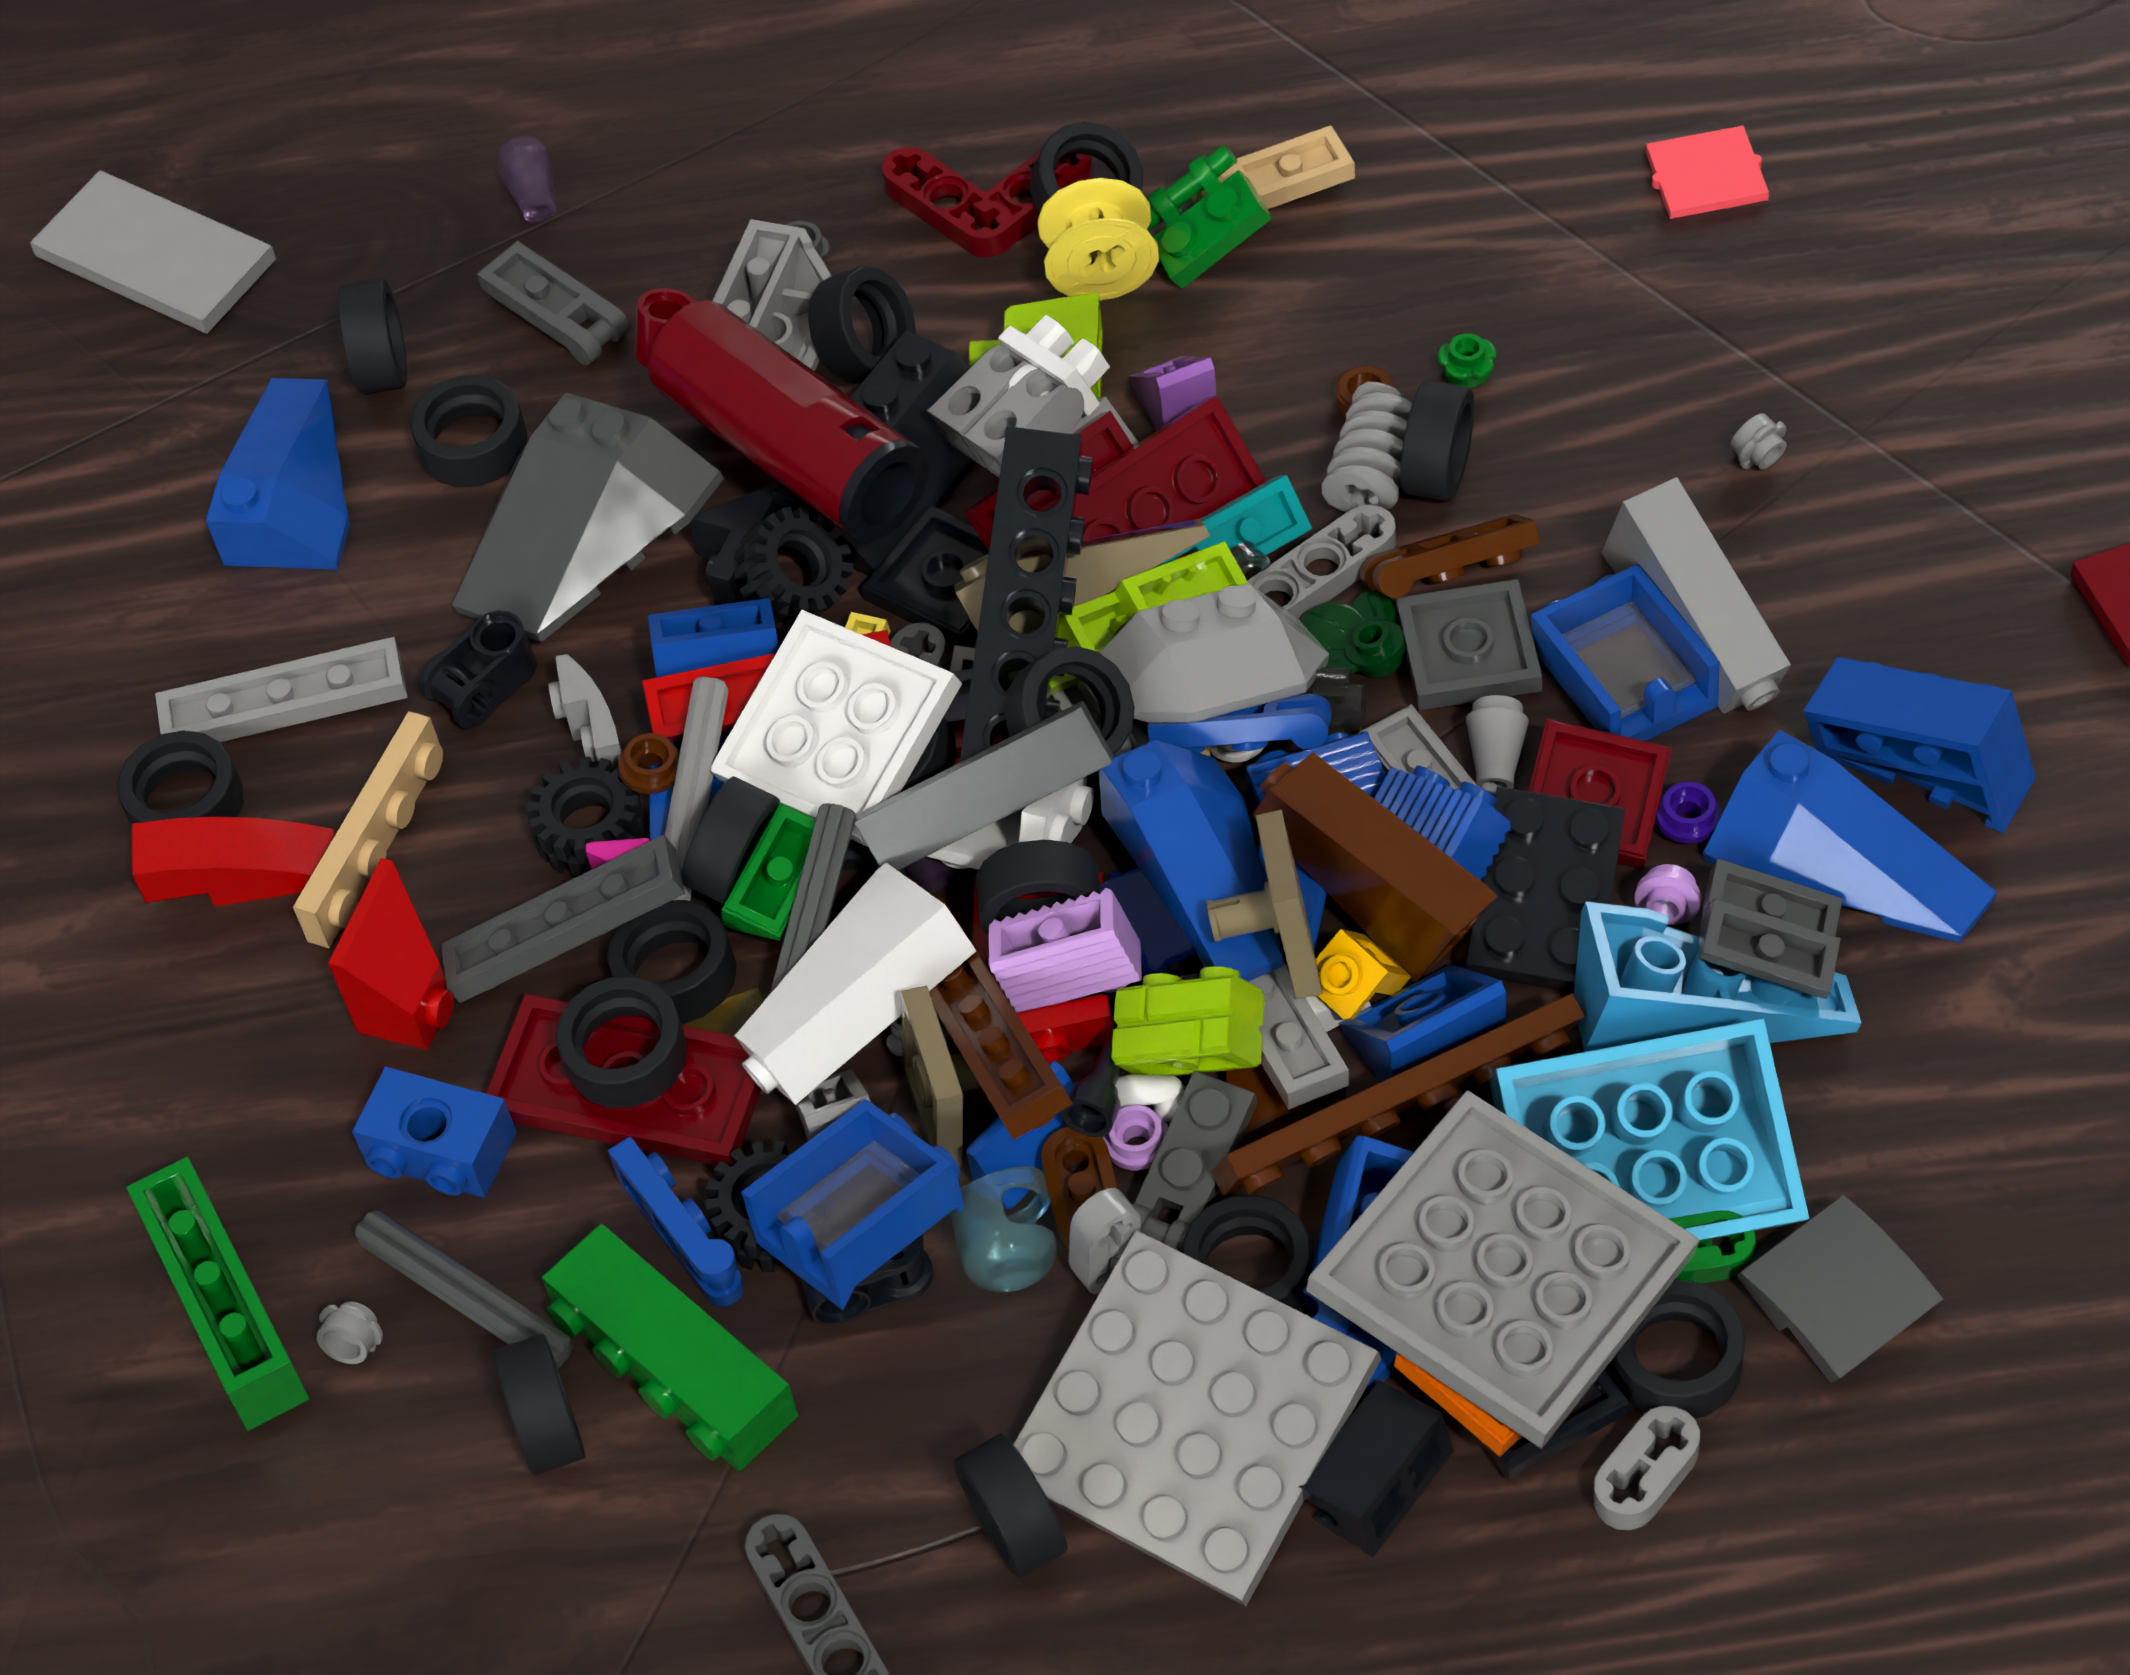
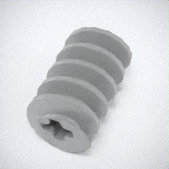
M1368 381L1358 386L1352 396V404L1347 410L1346 421L1340 430V439L1335 445L1333 458L1327 468V476L1322 482V495L1326 502L1340 511L1348 512L1355 507L1368 504L1381 506L1388 510L1393 508L1398 501L1399 488L1401 487L1400 470L1403 440L1412 403L1405 399L1403 394L1394 387L1384 383Z

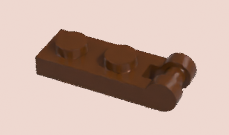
M1511 514L1373 554L1362 563L1360 578L1367 588L1391 598H1400L1409 592L1413 581L1429 577L1430 582L1456 579L1465 574L1464 566L1484 560L1488 566L1511 563L1522 558L1521 549L1540 544L1536 521L1518 514Z

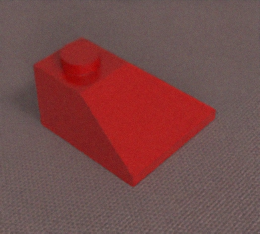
M381 858L328 964L357 1033L428 1050L437 1029L444 1028L451 1017L454 996L451 991L447 990L445 976L393 861Z

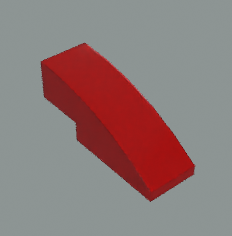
M196 817L133 823L132 875L145 903L208 893L214 907L297 894L301 893L336 834L334 829L262 818Z

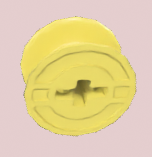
M1107 178L1082 180L1058 190L1044 203L1037 219L1040 239L1048 247V252L1044 258L1046 278L1057 291L1067 296L1099 293L1100 300L1113 299L1138 289L1152 276L1159 261L1158 245L1147 230L1151 222L1150 203L1140 189L1122 180Z

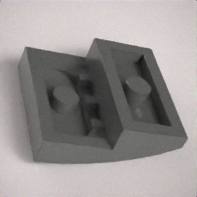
M1717 859L1709 874L1699 934V959L1827 999L1831 993L1841 938L1835 936L1843 898Z
M1844 1195L1736 1275L1776 1329L1781 1331L1788 1327L1830 1383L1841 1379L1943 1300L1926 1276L1894 1240Z

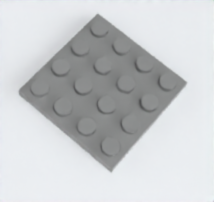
M1467 1090L1310 1274L1306 1291L1542 1449L1694 1256L1700 1239Z
M1135 1230L1016 1439L1014 1446L1028 1464L1050 1503L1246 1607L1305 1500L1303 1498V1491L1298 1486L1306 1484L1335 1436L1350 1418L1382 1358L1377 1350Z

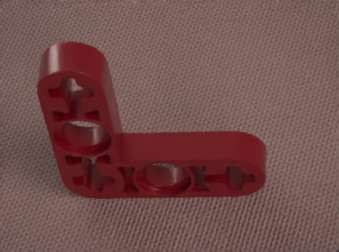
M908 146L897 148L890 152L882 163L886 193L894 201L970 254L985 258L998 256L1038 226L1037 219L1040 213L1036 210L1034 202L1023 204L1014 201L1013 198L1020 192L1030 191L1031 170L1042 149L990 190L984 192L926 151ZM1074 153L1059 159L1055 166L1054 176L1061 189L1078 181L1092 179L1091 155ZM952 195L962 199L959 204L950 208H939L933 205L936 199L942 196ZM976 225L981 228L979 231H977Z

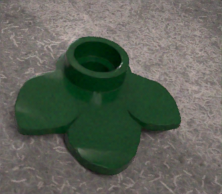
M1366 590L1355 599L1352 606L1340 602H1324L1307 610L1302 615L1301 623L1329 653L1328 664L1324 669H1321L1314 682L1337 683L1350 677L1357 671H1360L1367 677L1378 678L1389 675L1400 667L1405 657V637H1403L1404 632L1402 628L1395 623L1397 609L1394 602L1388 596Z

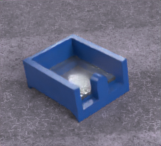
M1639 564L1620 573L1607 575L1598 580L1594 585L1562 600H1554L1545 605L1541 610L1531 614V633L1537 657H1539L1596 730L1648 741L1718 707L1720 661H1718Z
M866 1098L742 1191L756 1243L841 1310H844L856 1285L955 1209L961 1213L965 1209L958 1179L961 1177V1171L953 1156L940 1145L931 1147L914 1134L911 1127L901 1116L896 1113L886 1114Z

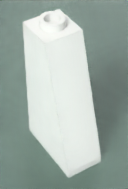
M885 863L875 871L735 1034L739 1043L750 1056L742 1063V1066L766 1094L776 1087L796 1105L901 1016V991L926 985L930 991L973 955L976 949L945 904L891 865Z

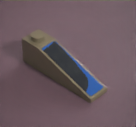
M1200 519L1083 540L1081 555L1069 554L1066 577L1077 578L1074 606L1113 591L1121 580L1150 570L1210 537L1208 530ZM1030 550L1025 552L1017 563L1023 570L1035 573L1046 569L1052 559L1043 551ZM989 554L962 568L959 572L963 580L954 584L955 592L977 632ZM1023 610L1013 615L1009 625L1015 631L1025 634L1040 628L1044 620L1034 611Z

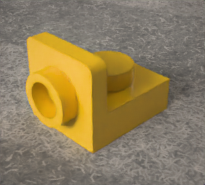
M1340 929L1316 958L1323 993L1317 996L1345 1020H1353L1375 993L1392 996L1400 991L1412 977L1365 934Z

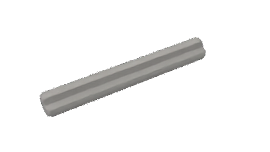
M696 678L693 682L665 830V836L677 850L680 871H682L692 838L708 807L713 774L710 772L711 765L717 756L729 693L725 681L717 678ZM684 886L685 894L673 900L690 901L692 889Z

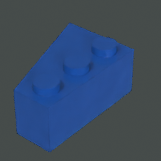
M1837 657L1803 710L1817 751L1832 758L1841 765L1888 785H1892L1896 777H1899L1932 791L1928 802L1944 809H1948L1951 802L1955 801L1986 814L1988 817L1985 826L2003 834L2036 780L2012 690L1999 688L1991 684H1977L1945 678L1933 673H1919L1883 666L1876 662H1862Z

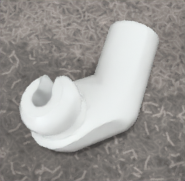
M1127 1074L1119 1076L1115 1085L1121 1103L1120 1109L1130 1105L1146 1106L1153 1104L1154 1112L1160 1115L1165 1122L1172 1120L1186 1089V1086L1180 1079L1170 1075Z

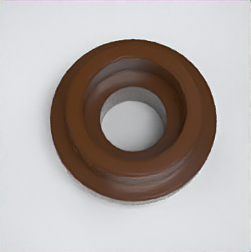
M654 733L638 735L627 744L620 754L618 762L620 777L624 784L633 791L643 794L664 792L674 786L680 753L662 735ZM648 765H655L658 767L656 769H643V767Z

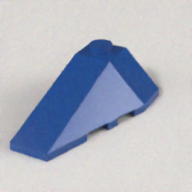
M1154 740L1114 757L1112 764L1100 769L1101 812L1103 817L1206 966L1235 969L1240 972V978L1247 982L1282 967L1283 956L1278 935H1275L1273 928L1223 939L1217 943L1214 940L1206 900L1213 899L1214 901L1265 889V881L1245 800L1216 759Z

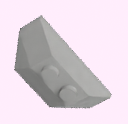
M750 219L712 301L724 305L810 369L816 370L820 359L810 337L808 323L810 298L818 284L829 278L831 274L814 249L813 243L804 228Z
M1250 583L1240 586H1229L1220 591L1185 600H1174L1165 605L1138 611L1100 652V654L1117 665L1130 685L1135 706L1133 719L1149 723H1194L1306 693L1318 677L1321 669L1326 667L1329 659V653L1299 619ZM1078 679L1079 690L1101 716L1097 698L1089 686Z

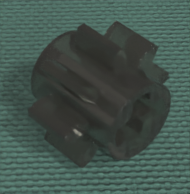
M1321 667L1317 669L1316 681L1313 682L1306 693H1302L1318 694L1326 698L1330 703L1332 715L1328 735L1334 733L1348 734V730L1362 731L1364 728L1367 702L1366 685L1350 683L1351 670L1347 668Z

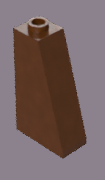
M1314 752L1295 768L1288 761H1285L1259 787L1265 796L1252 816L1256 819V815L1282 809L1293 858L1389 957L1412 976L1410 979L1414 983L1459 944L1498 897L1485 883Z

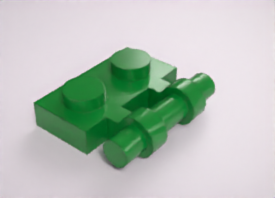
M1225 144L1221 145L1208 157L1204 154L1199 155L1188 164L1189 172L1167 189L1164 186H1160L1148 196L1151 222L1147 230L1150 232L1162 221L1165 222L1166 227L1153 238L1157 242L1158 255L1170 279L1181 289L1272 219L1252 182L1240 170H1237L1225 181L1223 180L1221 175L1237 163L1236 157ZM1204 189L1207 195L1183 212L1181 206Z

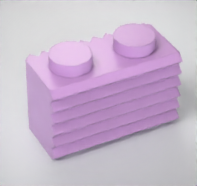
M1105 888L1100 894L1093 891L1088 897L1080 895L1076 901L1068 898L1063 905L1055 902L1051 908L1044 905L1039 911L1031 909L1026 915L1019 912L1014 918L1006 916L1002 922L994 919L989 925V967L991 973L995 975L996 982L999 981L1001 990L1004 989L1006 998H1009L1011 1006H1014L1017 1013L1067 1002L1101 991L1114 993L1130 983L1141 981V941L1113 891Z

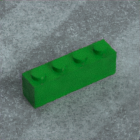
M188 1156L127 1186L126 1188L246 1430L249 1431L310 1400Z
M602 1223L542 1276L551 1304L546 1309L557 1326L572 1338L581 1333L595 1345L592 1348L594 1355L612 1375L621 1378L627 1373L641 1386L639 1388L641 1397L656 1414L666 1420L673 1414L688 1427L686 1434L690 1441L709 1460L715 1461L721 1456L740 1472L799 1416L790 1385Z

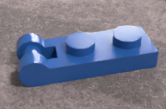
M1301 694L1194 723H1148L1147 728L1149 742L1158 740L1198 753L1203 752L1206 749L1205 746L1228 744L1235 751H1253L1266 747L1269 744L1268 741L1292 739L1302 749L1312 750L1324 744L1328 737L1332 709L1326 698L1318 694Z
M631 1136L609 1149L608 1153L620 1186L704 1297L712 1305L718 1307H728L735 1304L744 1292V1283L737 1268V1260L732 1246L721 1239L709 1240L706 1236L711 1232L708 1221L691 1198L681 1203L673 1193L671 1188L676 1186V1183L660 1156L653 1152L646 1157Z

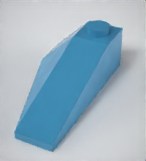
M1585 902L1583 906L1579 931L1574 997L1585 1015L1578 1023L1584 1052L1764 1019L1769 1043L1855 1033L1861 1025L1860 1016L1846 975L1834 972L1831 993L1827 999L1699 959V937L1667 926L1668 915L1647 908Z

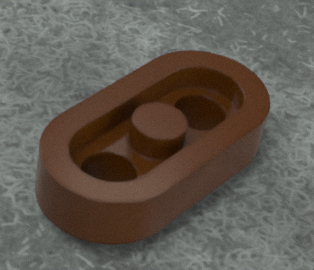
M1068 1126L1055 1131L1048 1137L1043 1145L1041 1158L1056 1232L1061 1243L1069 1249L1070 1224L1078 1208L1096 1193L1108 1188H1117L1109 1150L1103 1137L1082 1135ZM1076 1163L1087 1167L1084 1171L1076 1173L1066 1170L1068 1166Z

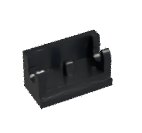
M1378 1381L1337 1433L1306 1484L1298 1486L1303 1491V1498L1319 1507V1510L1313 1516L1314 1519L1333 1533L1361 1547V1550L1366 1554L1374 1557L1454 1452L1442 1412Z

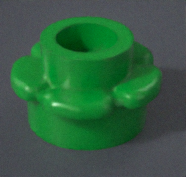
M1469 333L1454 336L1450 344H1443L1438 352V363L1444 366L1445 378L1453 385L1469 388L1480 386L1487 381L1494 368L1492 360L1496 358L1495 347L1490 341Z

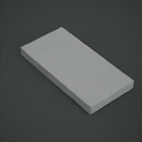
M101 170L30 242L36 257L206 334L276 260L271 245Z

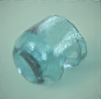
M1033 1166L1014 1167L988 1174L963 1186L960 1189L964 1202L963 1210L959 1213L954 1209L950 1213L959 1257L963 1269L971 1282L987 1291L1005 1293L1026 1289L1046 1277L1056 1259L1057 1241L1053 1231L1044 1226L1035 1225L1037 1219L1047 1212L1051 1202L1043 1171ZM1019 1187L1031 1189L1037 1193L1026 1208L1013 1215L1006 1216L1003 1206V1194L1006 1190Z

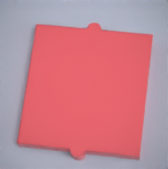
M1744 126L1646 144V154L1654 173L1652 187L1660 190L1670 219L1768 201L1769 191L1760 170L1762 157L1754 155Z

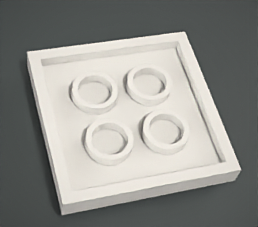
M801 610L713 761L710 772L724 783L732 776H735L775 795L780 799V803L816 819L819 807L824 803L843 805L853 810L857 815L901 792L962 683L952 672ZM854 824L851 840L867 846Z

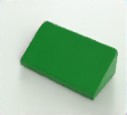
M779 804L722 908L723 925L733 930L780 941L789 922L816 819L787 805Z

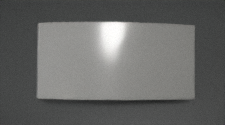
M568 654L555 656L559 681L548 683L555 718H567L573 741L582 740L585 757H591L592 762H599L601 758L611 760L615 770L619 766L618 762L622 748L614 721L602 693L586 671Z

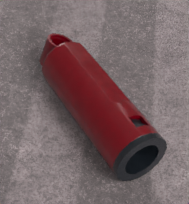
M671 288L649 290L639 297L636 308L635 357L641 365L648 368L650 381L662 395L856 540L871 542L884 538L898 528L913 512L924 492L929 475L928 458L921 448L724 305L710 300L695 302L690 295Z

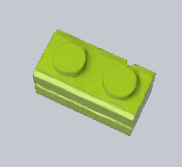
M1227 967L1203 968L1200 970V979L1182 980L1178 976L1161 973L1146 975L1143 977V985L1124 987L1116 991L1114 1020L1117 1023V1028L1113 1029L1111 1059L1114 1061V1065L1132 1074L1176 1076L1193 1074V1071L1205 1073L1257 1067V1065L1261 1064L1263 1035L1259 1029L1263 1025L1265 996L1260 988L1240 978L1239 971Z

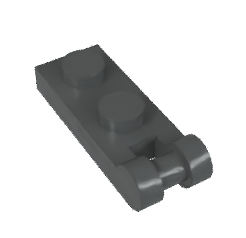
M519 241L515 242L477 273L481 290L567 347L573 357L585 366H589L601 356V347L608 341L617 342L631 330L627 317L619 308ZM589 319L594 324L586 330L580 324Z
M1193 1071L1136 1201L1132 1204L1141 1217V1233L1182 1253V1242L1191 1222L1205 1208L1213 1204L1220 1189L1211 1171L1225 1155L1238 1149L1258 1104V1099L1254 1092ZM1162 1206L1180 1212L1178 1219L1173 1224L1157 1219Z

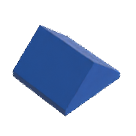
M1450 964L1394 993L1392 996L1390 995L1360 1011L1353 1020H1343L1339 1024L1345 1037L1378 1083H1381L1505 1025L1506 991L1502 981Z

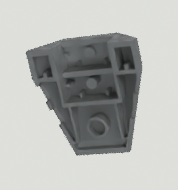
M566 392L534 431L515 460L452 606L457 613L476 620L489 612L497 610L509 611L517 615L522 621L528 638L543 642L600 596L601 593L597 585L623 564L632 570L645 559L641 550L668 528L676 534L688 525L724 480V477L717 468L653 418Z

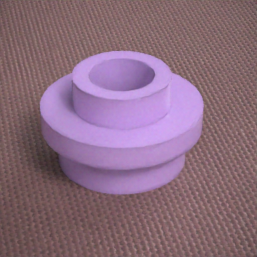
M1663 864L1652 868L1640 879L1636 887L1634 900L1638 908H1647L1668 915V925H1679L1690 921L1696 916L1700 908L1701 892L1694 876L1688 870L1677 865Z
M1130 1105L1121 1108L1111 1131L1103 1136L1111 1161L1126 1170L1139 1171L1150 1168L1168 1126L1160 1115L1146 1106ZM1133 1137H1143L1148 1140L1141 1145L1126 1144Z

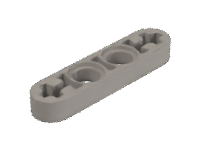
M1368 504L1355 507L1247 581L1263 594L1270 591H1281L1290 595L1292 600L1282 608L1301 621L1302 615L1307 610L1328 602L1360 580V568L1367 557L1396 548L1395 519L1388 510L1381 506ZM1363 532L1366 534L1358 539V533ZM1378 532L1379 537L1373 538L1372 535H1375ZM1351 550H1353V556L1349 554ZM1317 559H1329L1339 566L1335 572L1325 576L1313 575L1306 569L1310 562Z

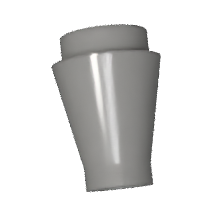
M1502 695L1481 697L1474 701L1472 712L1466 716L1467 731L1476 772V785L1491 794H1496L1497 786L1514 788V775L1529 724L1528 717L1523 713L1522 703L1515 698Z

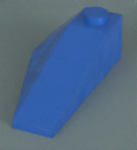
M271 378L219 474L206 519L224 566L339 569L350 526V519L344 496L343 472L338 456L336 426L330 387L327 380Z
M1781 730L1774 735L1743 772L1703 852V860L1711 865H1714L1717 859H1722L1843 898L1842 906L1877 914L1883 924L1957 943L1962 942L1996 899L1997 891L1839 763Z

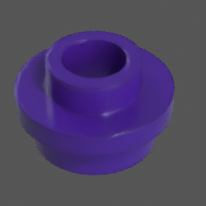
M1690 781L1680 782L1670 787L1660 798L1656 813V822L1660 831L1671 840L1685 844L1699 843L1710 838L1721 818L1719 802L1706 786ZM1691 814L1696 816V818H1683L1680 815Z

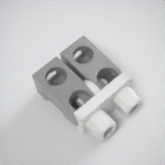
M1045 315L1026 335L1010 325L998 337L1002 344L986 352L927 410L952 446L984 468L987 467L991 473L999 478L1007 426L1068 434L1076 427L1082 414L1089 416L1100 405L1090 388L1110 368L1109 364L1099 349L1084 338L1063 359L1060 358L1074 344V341L1067 330L1048 315Z

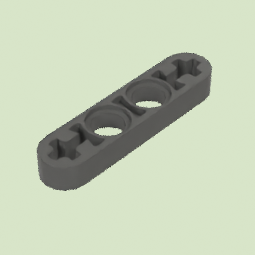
M772 1514L761 1518L752 1525L746 1536L745 1550L753 1574L810 1674L828 1675L824 1671L827 1658L836 1650L852 1648L860 1652L864 1657L863 1665L855 1675H890L805 1527L796 1518L787 1514ZM779 1539L781 1544L789 1547L794 1567L798 1573L793 1574L788 1579L786 1578L777 1557L773 1554L769 1555L767 1545L771 1541ZM816 1591L827 1595L831 1600L830 1608L820 1619L812 1622H803L793 1616L792 1606L802 1594Z

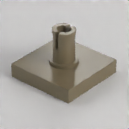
M1282 809L1256 815L1268 882H1264L1265 889L1214 901L1213 899L1206 900L1214 940L1217 943L1223 939L1273 928L1275 935H1281L1296 999L1323 994L1305 903Z
M927 985L901 991L902 1066L927 1144L931 1147L935 1145L942 1146L953 1156L958 1166L962 1167V1092L982 1087L961 1052L949 1054Z

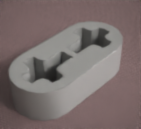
M1117 1188L1105 1189L1087 1199L1078 1208L1070 1224L1069 1266L1087 1290L1093 1294L1101 1292L1135 1230L1141 1232L1140 1214Z
M1660 1406L1649 1410L1639 1419L1600 1467L1595 1476L1593 1505L1597 1515L1606 1525L1618 1530H1634L1643 1527L1655 1516L1693 1469L1699 1454L1700 1429L1696 1420L1687 1411L1676 1406ZM1672 1432L1680 1435L1679 1449L1669 1446L1656 1461L1651 1459L1655 1449V1435L1664 1439L1670 1436ZM1638 1474L1642 1476L1639 1483L1638 1501L1629 1497L1621 1504L1613 1501L1614 1487L1612 1485L1624 1490Z

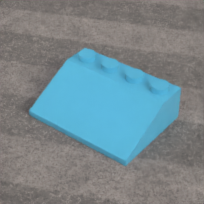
M1764 1019L1497 1068L1489 1081L1496 1109L1666 1218L1712 1211H1731L1744 1217L1685 1228L1686 1231L1699 1238V1241L1809 1220Z

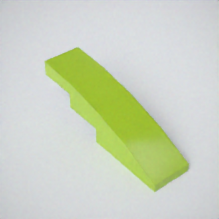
M1224 541L1123 579L1114 592L1074 606L1072 616L1061 614L1058 637L1069 639L1068 647L1078 646L1100 653L1138 611L1165 605L1174 600H1185L1220 591L1229 586L1248 584V581ZM1035 629V630H1033V631L1027 632V633H1025V634L1032 633V632H1034V631H1036V630H1038V629ZM1013 671L1007 674L1011 683L1014 681L1019 671ZM1064 674V677L1052 676L1050 695L1078 684V678L1069 674Z

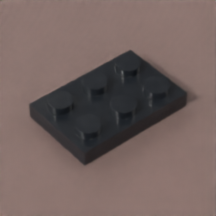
M1497 786L1495 795L1497 801L1493 808L1511 821V830L1505 833V842L1499 844V853L1493 855V864L1486 867L1487 876L1481 878V881L1490 887L1498 897L1472 928L1466 969L1495 979L1574 992L1581 911L1585 902L1611 903L1626 808Z

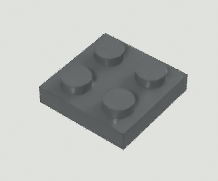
M1518 579L1396 598L1397 618L1399 626L1404 632L1405 654L1418 711L1471 703L1481 697L1490 695L1509 697L1542 692V673Z

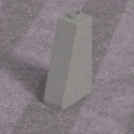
M1677 477L1623 501L1601 552L1612 570L1617 574L1639 564L1718 661H1720L1718 707L1723 714L1742 705L1748 711L1754 710L1774 699L1780 693L1778 687L1791 664Z

